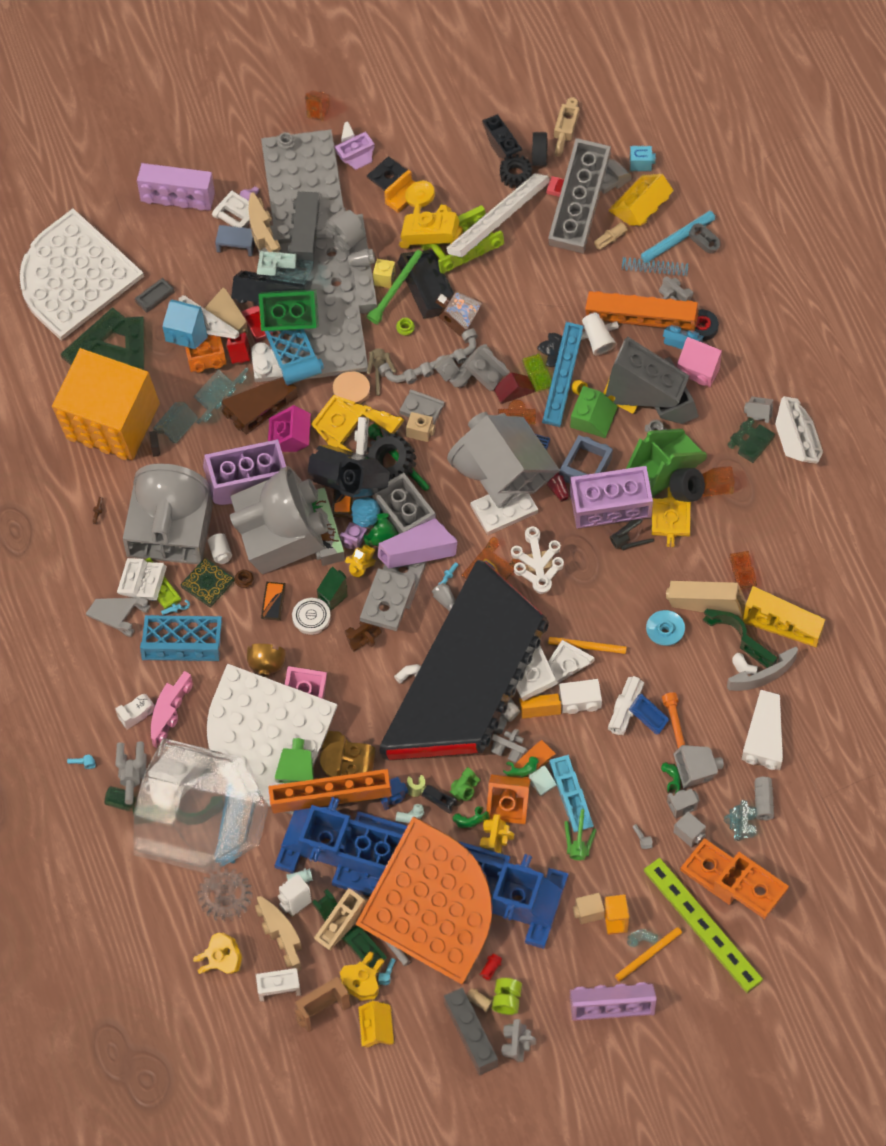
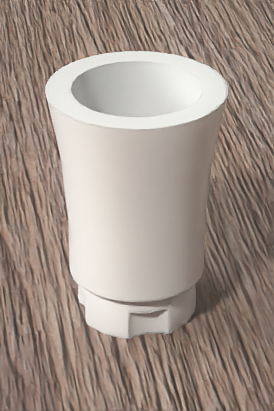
M592 313L582 319L593 355L607 353L617 345L599 314Z

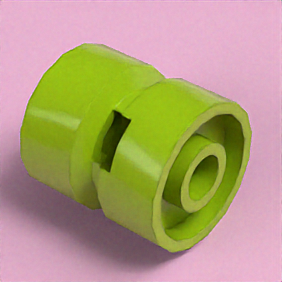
M511 978L497 979L495 985V994L497 995L493 997L492 1010L505 1015L517 1014L520 1003L518 998L521 996L522 983Z

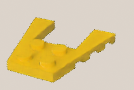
M333 395L311 425L328 445L351 451L343 446V443L358 425V417H368L371 422L390 434H395L404 420L387 412H380L369 406H362L354 401Z

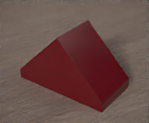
M510 372L496 385L494 391L500 404L534 393L535 389L527 375Z

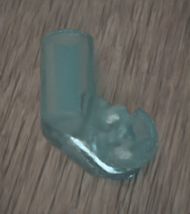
M640 929L628 935L627 944L631 947H636L638 941L642 940L655 944L658 935Z

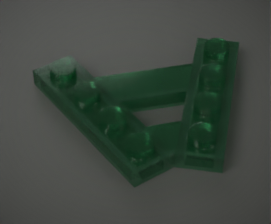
M112 307L61 352V358L72 365L81 348L144 370V316L124 317ZM112 333L125 336V348L104 341Z

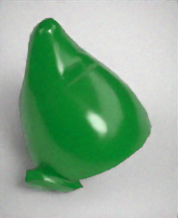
M388 513L377 514L378 520L368 535H364L366 545L379 547V543L399 535L396 528L387 519L389 517Z

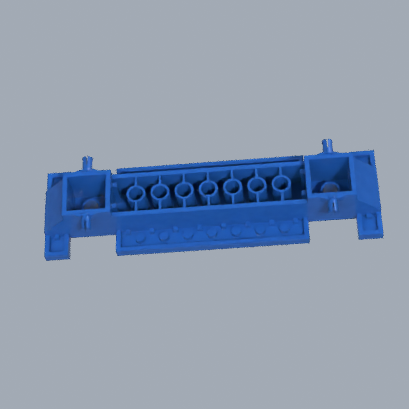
M335 797L331 798L328 808L311 805L309 809L295 810L281 844L275 868L295 873L301 856L309 858L310 861L314 860V862L319 861L337 867L332 880V886L346 890L350 888L370 897L407 826L362 812H357L355 820H351L350 816L341 814L336 810L340 800L338 798L335 799ZM323 839L331 840L329 843L321 842ZM458 841L475 857L486 876L492 898V914L502 916L504 919L508 918V920L529 924L530 927L525 943L545 949L568 879V873L549 868L545 878L543 873L534 871L529 867L532 859L531 855L524 854L521 865H513L509 863L510 856ZM518 895L521 896L523 899L520 901H516L513 899V897Z

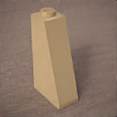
M671 581L670 587L666 590V598L674 608L698 612L713 609L731 612L740 619L744 617L746 600L738 583Z

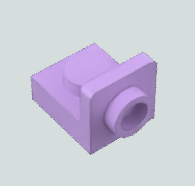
M350 522L345 532L340 534L341 544L347 549L355 550L359 548L364 540V535L367 534V529Z

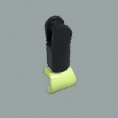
M422 775L419 777L418 785L413 784L412 778L408 776L406 786L410 796L418 797L421 795L449 814L453 811V806L458 804L455 798L429 784L425 786V778Z

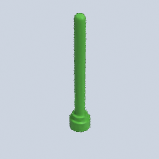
M416 250L378 307L370 310L366 317L372 323L378 325L383 319L382 312L422 256L421 250Z

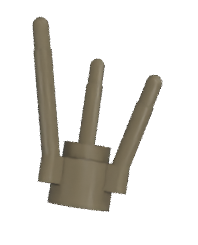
M377 348L369 352L370 358L367 374H370L373 364L376 373V395L379 396L380 373L378 368L387 361L392 372L396 373L389 353H385L383 349Z

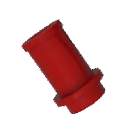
M494 953L487 957L488 961L479 974L487 981H491L497 968L502 965L503 959Z

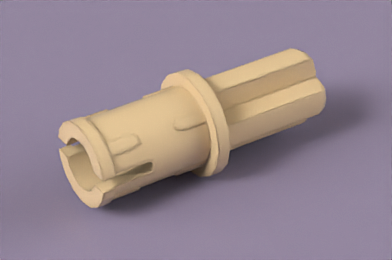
M620 222L611 230H606L604 235L594 241L595 247L601 250L611 242L614 243L618 237L627 232L626 226Z

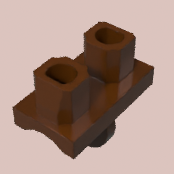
M360 621V627L356 630L353 627L345 630L344 633L351 650L354 652L366 644L373 647L375 645L374 639L382 633L379 626Z

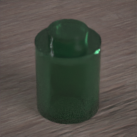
M109 786L104 804L129 811L130 808H134L136 797H134L133 792V803L128 805L125 803L126 790Z

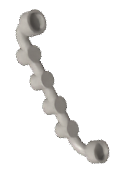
M469 329L462 334L464 342L469 343V346L465 349H457L449 355L458 364L464 363L467 355L471 354L476 348L478 335L475 329ZM446 355L438 357L433 362H425L418 368L408 369L401 375H394L388 363L382 364L378 371L381 377H386L391 382L399 383L406 380L407 384H412L417 381L416 376L423 374L424 377L433 375V369H435L433 366Z

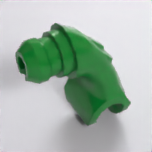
M531 756L523 768H516L512 762H507L506 765L511 766L512 769L508 772L503 770V772L511 777L527 776L537 770L538 758Z
M663 763L661 770L673 778V781L667 785V793L673 789L677 793L681 790V778L678 768L675 764Z
M478 806L475 808V815L473 817L467 818L456 813L452 819L458 828H470L484 822V820H488L489 812L486 811L484 814H481L484 808Z

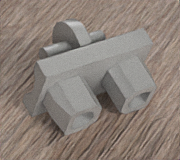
M668 276L663 278V284L659 289V292L664 295L663 299L687 301L691 300L693 296V291L689 288L682 289L680 287L681 283L677 278L670 279Z
M516 728L512 733L507 730L505 731L504 736L510 738L509 741L495 734L493 735L492 740L494 743L491 752L502 757L505 748H510L512 750L508 760L516 763L529 750L515 744L516 741L521 744L524 741V738L518 736L519 730Z
M514 1019L513 1024L504 1025V1036L512 1038V1044L502 1045V1054L505 1057L514 1058L517 1062L524 1061V1051H530V1045H535L537 1041L535 1037L531 1036V1030H526L527 1026L521 1024L520 1019Z

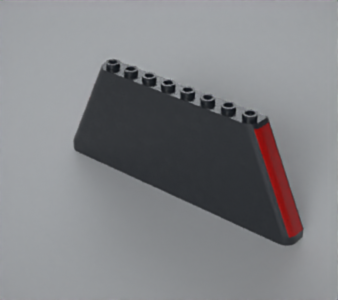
M477 560L380 744L379 751L383 759L390 761L483 753L485 747L489 746L491 736L494 730H497L502 714L507 711L510 698L515 695L518 682L524 677L525 668L531 663L533 653L539 647L543 633L548 630L549 622L544 614L487 562Z

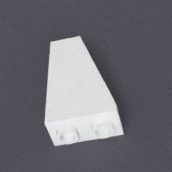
M760 690L744 746L742 760L751 765L759 764L770 770H780L783 759L780 695Z

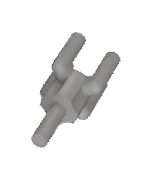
M141 741L136 743L135 760H127V755L124 754L125 744L122 742L117 743L116 767L119 768L118 777L120 784L126 786L125 803L128 805L133 803L134 788L140 784V778L143 779L146 776L147 754L144 753V742Z

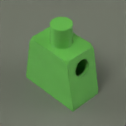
M293 738L292 749L283 748L275 774L276 783L314 780L312 752L304 750V739Z

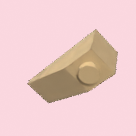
M348 888L314 939L328 950H331L354 927L368 899L359 892Z

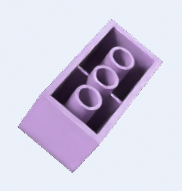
M278 439L204 455L203 463L212 500L215 504L219 505L231 504V495L269 480L281 468L286 467Z

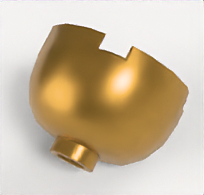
M262 643L252 644V647H247V662L253 671L258 672V675L269 677L270 674L278 672L283 667L286 657V650L284 648L278 647L277 650L273 649L271 644Z

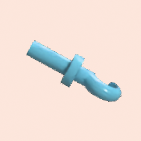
M455 562L449 571L446 570L444 572V579L438 585L441 583L446 584L448 578L453 577L452 573L458 567V563Z
M185 600L188 604L184 607L174 603L172 604L173 607L162 610L161 613L165 615L173 611L177 613L178 609L186 610L190 607V602Z

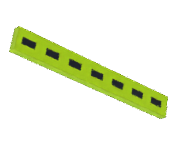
M658 858L644 868V873L746 993L763 982L762 977L661 858Z

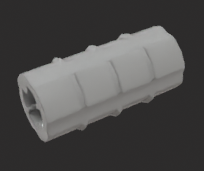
M758 777L754 781L756 818L765 821L771 820L774 817L772 779L769 777Z

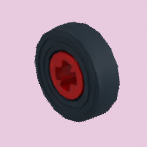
M701 309L698 310L695 332L704 336L703 341H708L717 334L719 322L714 313ZM700 323H703V325H704V324H706V325H705V327H702V325L699 326V324H700Z

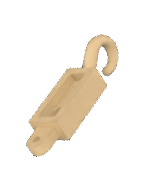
M573 97L569 98L566 104H562L554 129V138H558L555 155L558 157L563 153L565 140H572L579 116L578 101ZM564 115H570L573 117L571 119H566Z

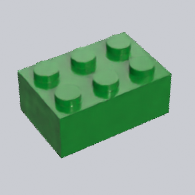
M317 289L259 293L261 331L312 329L319 327Z

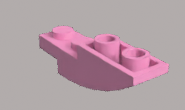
M185 671L174 686L168 683L165 685L155 705L151 722V739L153 746L156 748L165 741L169 729L176 725L178 721L176 709L181 705L185 693H189L192 689L191 674Z

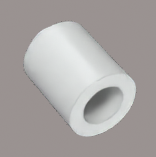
M219 533L211 536L208 539V544L214 562L219 564L229 562L232 558V553L226 535Z

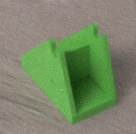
M683 429L649 431L644 440L639 439L626 469L647 467L653 498L669 486L670 478L674 471L681 468L697 467L706 460L707 454L705 451H701L685 434Z

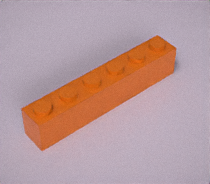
M589 291L585 312L586 316L597 313L605 322L617 321V323L662 328L675 325L681 327L682 330L695 331L698 317V302Z
M388 769L268 786L273 814L309 809L311 805L317 807L329 806L332 797L340 800L338 804L392 797Z

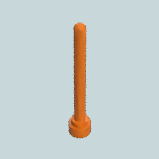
M671 692L664 694L662 701L663 705L669 709L679 748L681 745H685L676 709L679 702L677 693Z

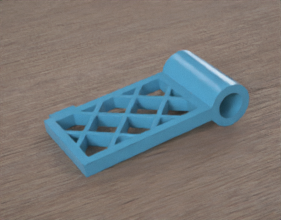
M296 329V331L277 330L281 332L278 337L270 335L271 332L276 330L265 331L286 385L322 374V369H324L321 358L317 359L304 329ZM285 333L292 335L289 341L282 339ZM296 337L304 339L301 345L293 343ZM279 343L286 345L283 351L276 349ZM290 347L298 349L295 354L288 353ZM302 350L310 353L306 357L299 356ZM285 356L292 358L291 362L283 364L282 360Z

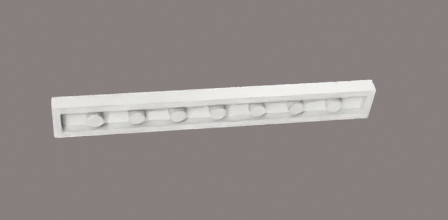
M534 173L447 247L448 254L457 257L465 256L468 251L487 237L495 228L499 227L502 222L520 209L528 200L532 199L536 193L542 190L550 182L549 177Z

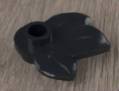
M548 333V340L541 342L537 347L540 352L548 356L546 366L548 367L556 366L562 340L560 334Z

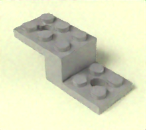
M427 561L400 566L409 569L406 573H400L398 571L400 567L388 569L385 564L383 570L378 568L360 615V621L397 631L405 608L410 609ZM381 605H388L390 607L387 611L379 609Z

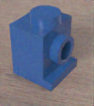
M398 777L390 780L392 797L379 798L385 810L389 809L388 805L400 803L405 798V794L409 793L404 782L401 783Z

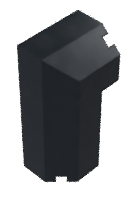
M319 445L316 448L318 450L316 454L312 453L309 457L308 473L310 476H313V482L339 490L343 495L349 497L372 496L388 487L390 472L374 458L331 445Z

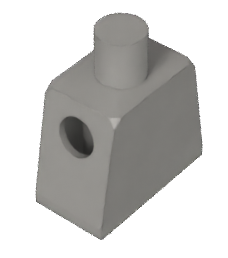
M681 745L674 753L683 788L710 781L718 774L717 769H722L724 766L723 759L721 757L714 758L709 747Z

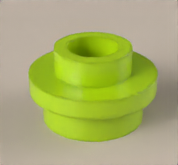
M409 318L400 319L396 325L397 332L404 336L410 335L415 329L413 321Z

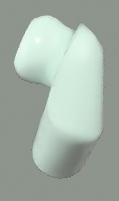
M415 804L413 810L409 813L397 812L396 821L410 823L413 816L420 819L424 815V807L421 804Z

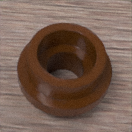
M240 570L235 575V583L240 588H248L254 582L253 574L248 570Z

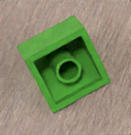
M583 386L571 415L570 428L606 438L618 406L601 391Z

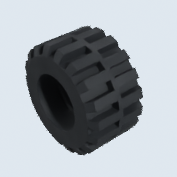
M386 433L383 434V437L377 436L376 441L372 440L370 442L372 446L367 447L366 451L369 453L365 454V456L376 459L382 466L384 456L389 451L398 450L399 452L396 464L386 468L390 472L389 481L402 473H405L406 476L409 473H413L412 467H416L414 460L417 459L414 454L415 450L401 436Z

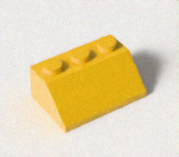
M663 174L641 175L608 210L630 226H641L646 223L647 218L658 210V206L669 199V195L674 190Z

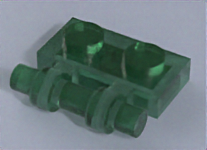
M748 418L747 421L740 425L737 433H733L727 445L731 449L736 445L739 446L738 454L754 463L774 439L775 433L760 424L754 429L752 425L755 421L752 418ZM745 433L749 435L746 441L742 439Z

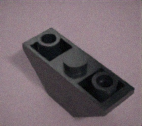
M498 114L482 120L490 145L499 158L508 157L522 151L521 146Z

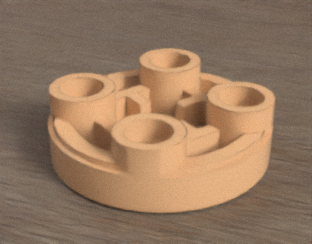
M356 371L345 372L335 379L333 394L354 401L356 404H361L369 399L370 384L362 373Z

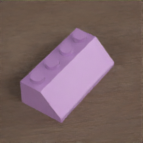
M640 982L633 986L617 984L615 987L599 985L591 989L576 987L574 990H570L572 1021L654 1015L656 995L653 984Z

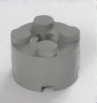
M343 208L326 221L327 228L325 229L327 236L335 240L337 247L342 252L349 250L366 237L365 230L362 231L360 228L362 223L351 210L345 211L346 208Z

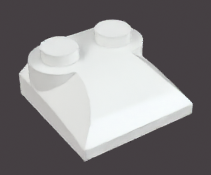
M265 343L255 344L251 348L255 383L273 381L283 377L271 346ZM278 345L276 349L283 351L286 345ZM286 356L282 360L283 364L290 362L289 357Z

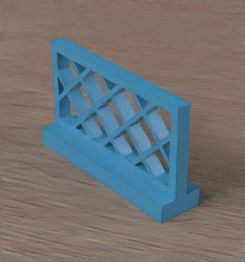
M145 615L140 645L142 660L219 661L222 616ZM149 622H157L160 624L155 629H152L148 626ZM171 622L179 624L173 630L167 626ZM189 623L198 624V626L192 630L189 629L186 625H188ZM209 623H217V626L212 630L206 627ZM163 628L169 632L163 637L157 634ZM183 628L188 633L181 638L176 633ZM203 629L207 634L200 638L195 633ZM152 636L158 639L156 642H147ZM171 636L177 639L175 643H167L166 640ZM191 636L197 640L194 643L185 642ZM209 637L216 640L215 643H205L204 641Z

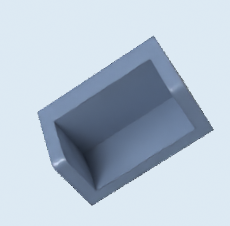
M219 225L215 241L216 251L220 253L222 246L247 248L248 256H252L255 241L251 229Z

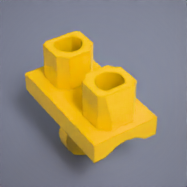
M364 545L362 548H356L354 554L346 558L345 562L351 563L349 566L351 575L360 577L364 575L366 568L375 565L376 560L372 558L375 549Z
M494 814L493 819L484 820V831L491 834L490 837L481 838L480 847L501 854L502 845L506 846L508 841L513 840L514 833L509 831L510 826L500 819L501 816L499 814Z

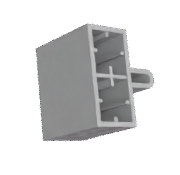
M482 412L473 417L468 423L471 430L451 448L447 456V460L453 468H456L464 476L481 482L498 508L507 505L518 494H534L560 471L525 418L506 416L505 413L488 415L487 412Z
M151 464L140 468L135 473L123 535L127 557L140 559L150 557L151 560L201 565L213 509L209 483L197 472L178 465Z
M289 466L281 468L269 480L230 496L235 513L230 514L231 522L242 535L248 560L262 575L325 549L321 534L328 532L327 524L321 512H314L311 502L318 500L315 486L310 479L302 481Z

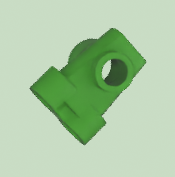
M467 767L462 772L459 780H455L452 783L449 792L459 801L461 799L468 801L474 795L473 787H476L481 780Z

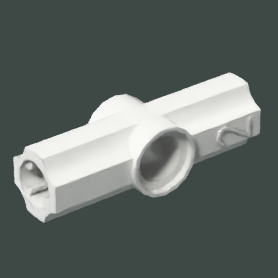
M628 677L622 694H619L616 700L614 713L608 726V730L613 734L624 735L630 718L634 716L628 709L643 689L644 682L640 678Z

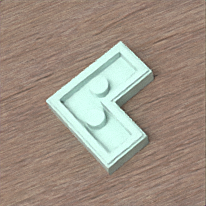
M260 251L257 274L275 276L277 267L295 269L297 254Z

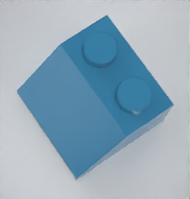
M170 300L162 325L165 341L196 349L208 337L202 308Z

